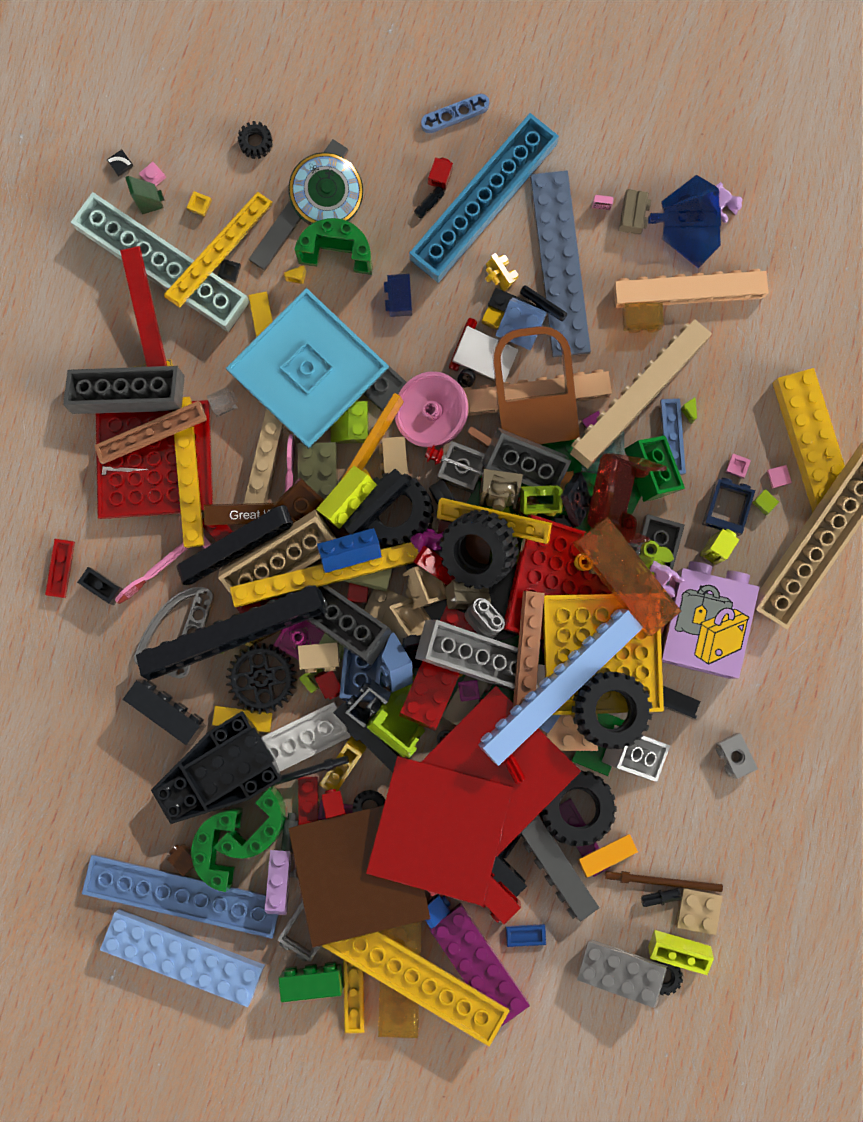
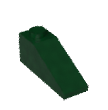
M131 176L125 177L130 194L142 215L164 208L162 201H165L162 190H158L155 184Z

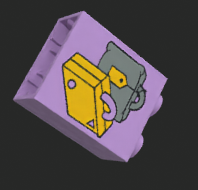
M690 561L688 569L682 568L676 572L680 577H684L685 580L683 583L676 582L675 597H672L661 637L662 662L728 679H738L741 673L759 586L749 584L750 575L728 570L726 578L711 575V565Z

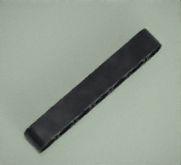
M287 506L275 507L179 563L176 568L182 584L191 585L291 528L293 521Z

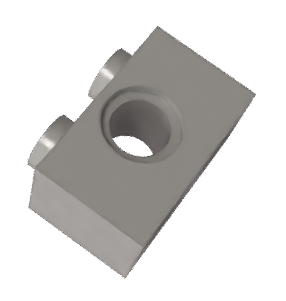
M735 733L716 742L718 746L716 751L721 759L724 758L726 763L724 767L729 776L738 779L758 769L741 733ZM734 751L739 753V759L736 762H733L731 759V754Z

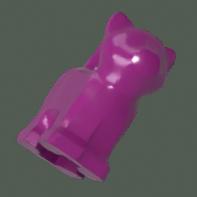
M428 528L423 534L417 533L412 536L411 543L418 552L421 551L423 546L439 551L442 548L439 543L440 539L443 538V532L436 534L435 530Z

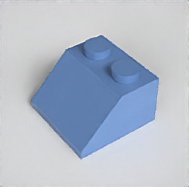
M395 633L390 634L382 654V665H380L383 676H381L382 682L385 687L388 686L391 692L413 683L412 661Z

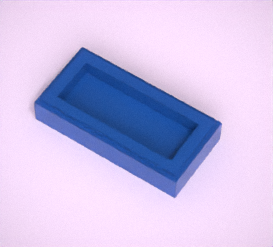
M545 924L506 926L507 947L546 945Z

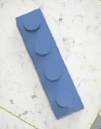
M680 398L661 399L662 435H665L680 475H685Z

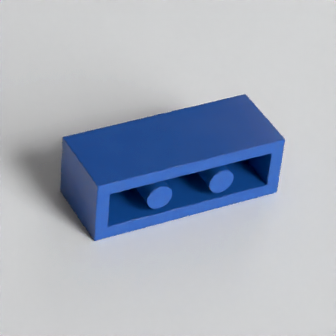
M374 528L317 544L325 573L382 557L380 544Z

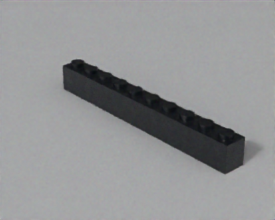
M316 585L306 586L301 591L288 593L281 599L270 600L265 605L252 607L247 612L234 614L229 619L216 621L211 626L198 628L195 632L180 635L175 640L164 641L157 647L146 648L141 653L136 654L140 676L150 681L327 613L322 592Z

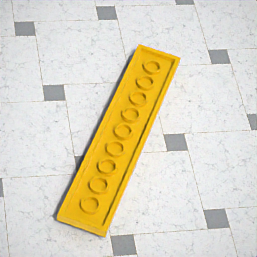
M381 932L322 945V947L489 1047L510 1011L505 1006Z

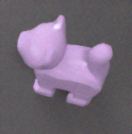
M722 182L715 186L713 192L710 190L702 199V202L707 205L709 211L720 218L723 223L728 221L727 215L722 212L724 207L728 206L729 210L737 215L743 201L740 196H732L723 187Z
M653 561L649 571L654 572V575L647 572L641 584L643 586L648 585L660 593V599L664 601L675 597L676 589L666 585L670 578H673L678 583H683L685 579L680 577L670 567Z

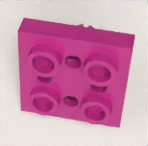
M303 621L283 629L274 646L279 647L282 651L299 660L298 649L294 650L293 647L296 648L295 645H306V643L309 645L310 641L311 645L319 644L324 633L308 621Z

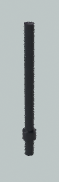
M347 755L337 759L330 758L324 760L323 763L281 775L282 780L272 786L324 770L327 772L334 770L337 766L349 763V758Z

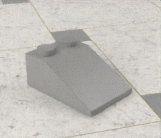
M643 736L640 740H635V744L630 747L606 749L602 759L603 763L657 782L670 745Z

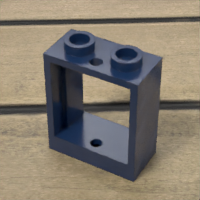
M728 478L718 479L715 481L702 525L717 530L729 529L737 536L743 534L756 490L751 489V486L747 484H734ZM720 488L745 496L737 524L712 517Z

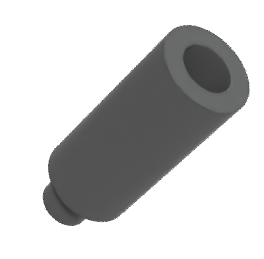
M288 813V819H285L281 851L293 853L288 828L298 826V821L295 820L296 813Z

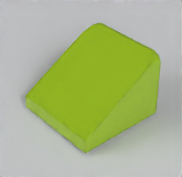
M695 397L681 407V411L691 424L697 419Z
M764 489L752 503L766 516L779 501Z

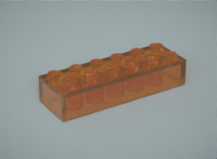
M608 517L603 518L573 542L623 608L629 610L643 627L641 630L645 636H652L682 612Z

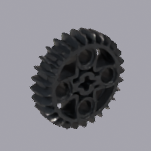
M255 643L254 649L248 645V652L241 649L242 656L240 657L235 654L234 656L237 661H230L234 667L227 668L232 673L226 676V678L231 679V682L227 683L226 686H232L233 688L228 693H235L232 700L239 699L238 706L243 703L245 704L243 710L251 707V713L258 709V714H261L263 709H265L266 714H269V708H272L276 712V705L283 708L282 701L289 702L287 695H294L290 692V689L297 688L292 685V682L298 681V679L292 676L297 674V671L291 670L295 664L288 663L292 658H284L286 652L283 651L280 654L279 647L273 650V644H270L268 649L265 643H262L261 648ZM257 654L263 656V662L260 665H256L254 662V657ZM267 655L275 657L282 666L270 668ZM249 658L251 671L239 673L240 667ZM263 667H265V669H266V670H257V671H255V668H263ZM278 670H284L286 673V677L281 681L276 677ZM261 673L263 676L268 677L265 680H263V684L261 681L256 680L260 677ZM244 676L247 679V685L242 688L239 686L238 680ZM286 683L282 693L275 699L273 686ZM258 687H269V689H258ZM254 689L256 702L246 698L241 691ZM264 692L270 695V700L267 703H263L260 699L261 694Z

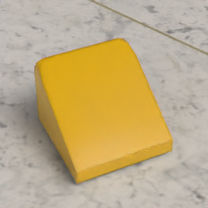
M305 265L284 272V278L287 282L304 284L306 275Z
M488 306L481 323L498 330L505 312Z

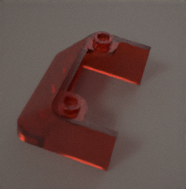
M615 453L604 454L600 459L588 513V524L590 527L630 544L650 542L649 537L635 532L637 527L636 518L632 514L627 513L635 477H646L649 471H666L667 467L644 458Z

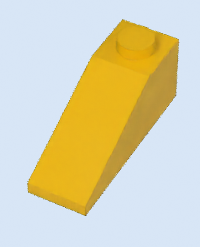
M351 736L337 756V758L347 755L349 763L328 771L319 785L326 790L336 789L338 791L367 747L360 740L356 741Z

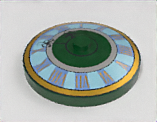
M322 152L312 154L297 164L290 176L288 195L295 213L309 225L327 218L350 221L356 215L362 203L363 183L360 174L351 162L340 155Z

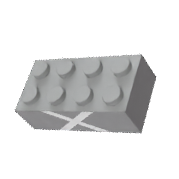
M591 939L588 941L577 980L655 1008L668 966Z

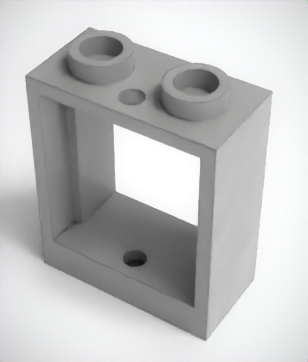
M302 900L279 936L278 941L280 942L279 945L288 951L291 949L296 952V956L302 961L306 962L308 960L311 962L320 946L314 947L309 951L286 936L304 909Z

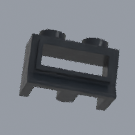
M373 679L369 684L364 682L358 690L360 693L357 696L353 694L346 703L348 707L345 713L363 727L367 724L371 714L375 715L379 711L382 703L386 705L392 693L385 690ZM370 691L376 697L363 709L358 703Z

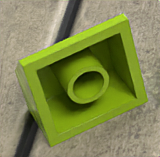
M356 401L331 426V442H336V444L364 443L369 435L368 402Z

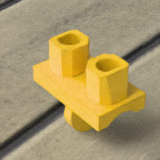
M495 253L491 255V259L486 263V271L489 275L485 280L487 282L493 281L503 291L508 290L512 283L517 280L518 274L515 270L509 272L506 270L505 267L509 262L505 255L497 256Z

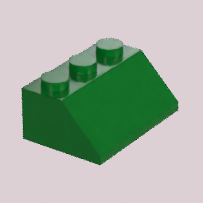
M665 435L638 440L624 448L643 502L656 500L685 489Z

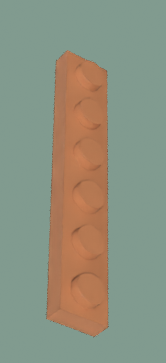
M197 401L94 446L100 463L105 464L204 422L207 418L202 404Z
M523 591L513 707L520 705L529 692L536 690L544 593Z

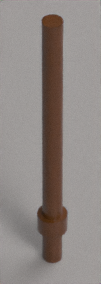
M621 871V873L605 872V879L617 880L620 883L626 884L635 882L715 892L723 891L722 884L635 875L626 871Z

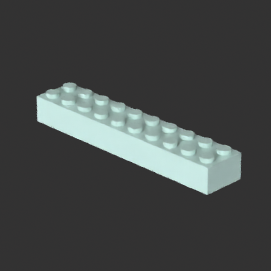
M94 192L91 193L71 221L77 231L120 260H122L120 250L140 246L147 278L166 291L194 262L192 258ZM211 273L185 302V304L227 332L231 330L250 303L245 294L214 273Z

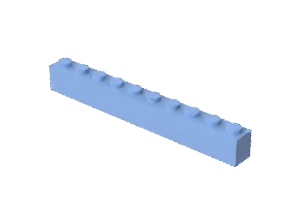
M618 609L614 611L607 623H602L592 637H587L578 650H574L568 655L569 659L566 662L556 666L553 670L554 673L549 678H544L535 691L529 692L520 705H516L511 709V714L506 719L503 718L497 722L496 728L481 738V742L478 744L479 747L499 766L643 628L629 610Z

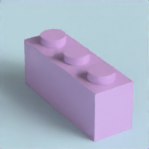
M270 850L265 912L267 914L287 915L292 861L290 851Z

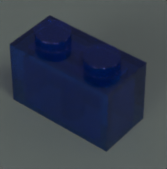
M410 274L387 275V281L384 282V293H388L389 300H385L386 311H389L390 317L412 316Z

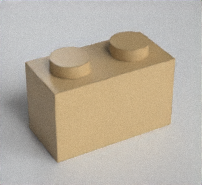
M405 436L382 438V444H379V455H383L384 462L380 463L381 474H389L394 469H397L402 475L404 473L408 474Z
M339 643L298 646L300 670H305V673H316V669L324 668V672L336 671V667H341Z

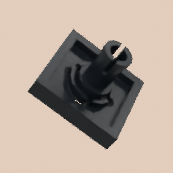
M582 472L574 473L561 494L562 506L566 509L572 527H579L593 505V498L590 496L587 482L584 480Z

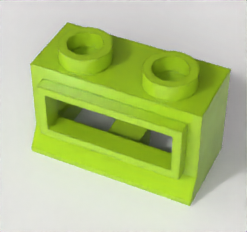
M527 486L520 488V510L526 516L531 514L537 516L538 513L555 516L556 513H562L561 494L563 490L559 486ZM553 495V504H527L528 496Z

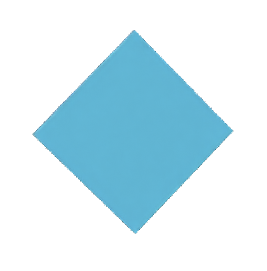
M306 288L226 367V370L309 449L389 366Z

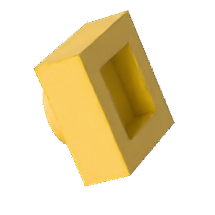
M194 191L186 208L188 211L205 217L212 199Z

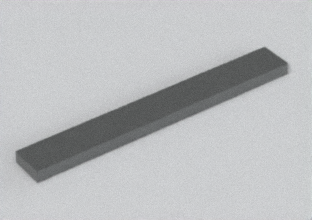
M332 139L324 152L345 157L348 153V148ZM290 201L249 258L250 262L264 271L301 220L293 210Z

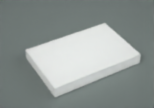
M467 326L452 362L495 381L492 356L498 340ZM508 344L505 345L501 354L503 382L506 381L518 349Z

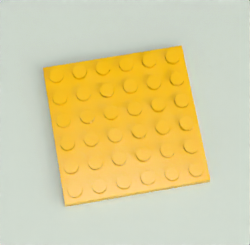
M660 593L544 596L545 678H549L554 673L553 670L556 666L566 662L569 659L568 655L572 651L578 650L587 637H592L602 623H607L614 611L626 609L630 611L643 628L595 674L619 672L634 677L635 681L642 683L644 686L643 690L648 691L650 695L647 699L648 702H652L653 708L649 709V712H664ZM579 691L575 692L552 715L575 714L572 712V706H575L573 698L574 695H578ZM606 692L597 702L596 714L628 713L626 699L619 692Z

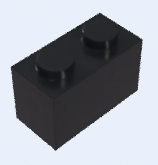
M87 567L77 582L111 605L116 604L115 598L123 590L122 587L91 567Z

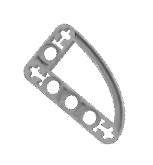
M193 587L178 593L165 603L146 628L134 655L135 663L138 665L136 654L148 648L161 622L183 600L195 596L182 635L187 634L190 628L198 629L205 627L214 601L213 592L204 587ZM205 592H207V595L210 596L209 600L206 599L203 604L207 606L206 609L201 606H196L197 603H202L203 599L200 597V595L205 594ZM196 610H202L204 613V617L199 621L195 620L193 616ZM191 665L183 668L185 669L184 673L177 675L178 671H173L166 675L181 679L185 678L190 671Z

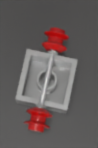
M451 441L447 454L444 456L443 448L436 450L435 445L432 448L428 447L425 458H428L427 463L430 460L435 462V466L440 462L443 463L437 480H443L449 485L473 494L479 477L483 476L482 469L484 465L482 460L485 454Z

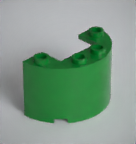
M338 218L319 220L308 226L296 242L294 250L299 264L317 267L320 249L351 253V259L355 260V273L368 275L373 273L368 240L364 233L349 221Z
M275 786L270 787L255 802L269 818L248 840L236 830L230 833L227 832L214 846L217 851L232 858H249L262 853L278 839L283 831L286 819V806L281 793Z
M243 808L227 809L210 817L199 827L192 842L191 858L196 873L203 882L218 891L227 892L233 886L235 866L216 864L218 851L214 846L219 842L221 830L235 831V828L241 827Z

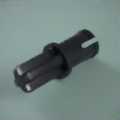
M679 888L666 891L658 890L656 893L642 895L641 903L643 907L658 904L663 906L668 902L680 901L681 896L679 895L681 893Z

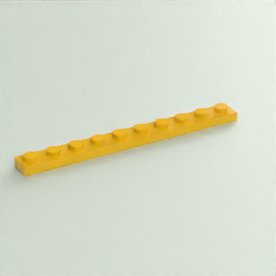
M410 542L382 549V557L327 573H325L321 564L230 587L234 607H239L283 596L288 593L299 592L306 586L316 585L319 587L414 563L413 561L419 552Z

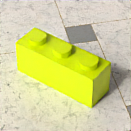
M353 466L316 510L326 520L340 529L377 484L366 473Z
M722 529L711 536L699 555L717 565L728 559L740 539L736 538L737 535L733 531Z
M654 930L648 945L650 959L704 975H708L714 960L711 946L658 930Z

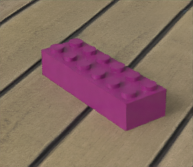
M462 903L452 908L451 912L434 928L431 929L429 927V930L465 983L510 1010L501 1027L530 1006L529 1001Z

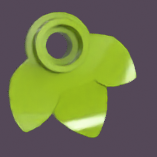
M649 540L642 544L640 548L641 554L637 557L635 564L639 575H642L650 569L653 561L665 565L666 562L673 561L674 557L667 547H659L658 543ZM647 547L653 548L652 554L647 553Z

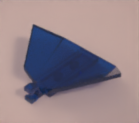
M695 175L661 201L663 213H650L648 224L663 223L662 240L699 268L721 246V207L719 206V189L702 177Z

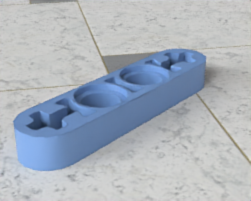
M477 94L428 113L421 120L422 130L429 134L483 114L489 108V98L485 94ZM481 100L484 103V107L478 105V101ZM465 106L469 109V112L461 114L459 108ZM444 113H449L452 118L449 121H444L441 116ZM429 120L432 123V127L426 125V121Z

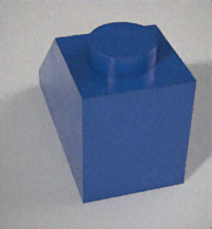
M437 894L427 901L431 919L425 921L431 929L451 912L449 908L451 903L445 895L441 897L440 894Z

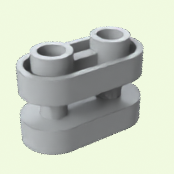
M484 598L476 599L465 611L466 621L479 635L493 639L505 626L502 616Z

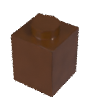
M182 844L180 847L176 845L169 851L171 856L167 860L182 876H185L194 867L191 850L185 844Z

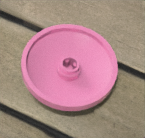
M425 372L410 379L400 390L398 395L401 396L404 403L395 416V422L400 433L409 442L424 448H432L435 445L436 448L452 441L463 429L468 415V400L462 386L452 377L441 372Z

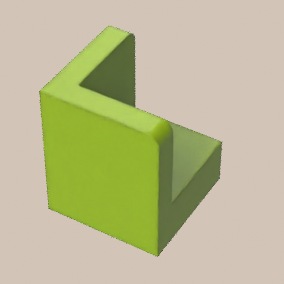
M322 668L316 669V673H304L299 678L311 693L319 689L314 675L324 671Z

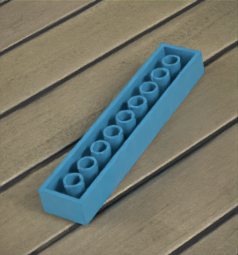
M529 113L409 252L410 261L439 283L556 147L559 135Z

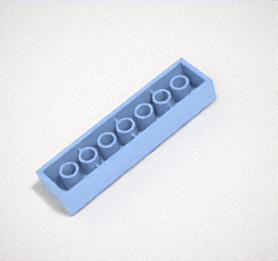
M121 909L114 912L100 951L246 1007L250 1005L265 967V964Z

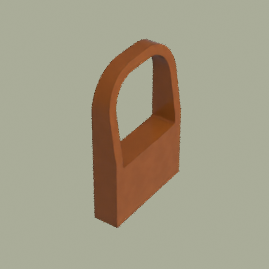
M546 326L515 329L504 334L496 343L492 356L500 429L537 444L575 440L580 437L571 350L566 338L559 331ZM547 334L554 337L562 350L565 392L505 400L501 354L505 345L512 339L522 336Z

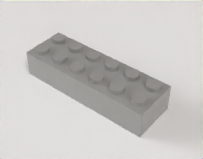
M425 620L415 659L512 691L515 689L517 647L439 620Z

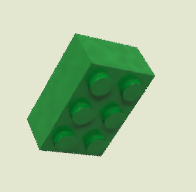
M326 962L324 963L325 966L318 967L317 964L305 965V968L297 969V966L286 967L278 978L281 1003L341 996L344 988L341 964Z

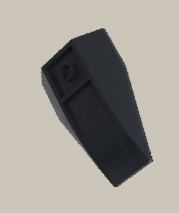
M241 711L207 732L151 789V792L169 823L173 824L247 801L282 780V776L273 755L257 728Z

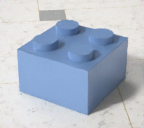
M512 298L509 301L495 336L501 338L507 332L515 329L542 326L547 312ZM538 334L517 337L509 342L531 350Z

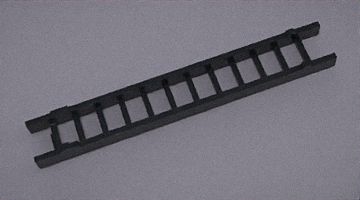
M347 701L343 702L333 713L349 728L347 732L356 741L360 740L393 773L397 756H402L367 728V724L363 727L345 713L348 707ZM500 855L495 857L492 868L493 878L497 882L501 881L517 897L527 887L525 884L526 880Z

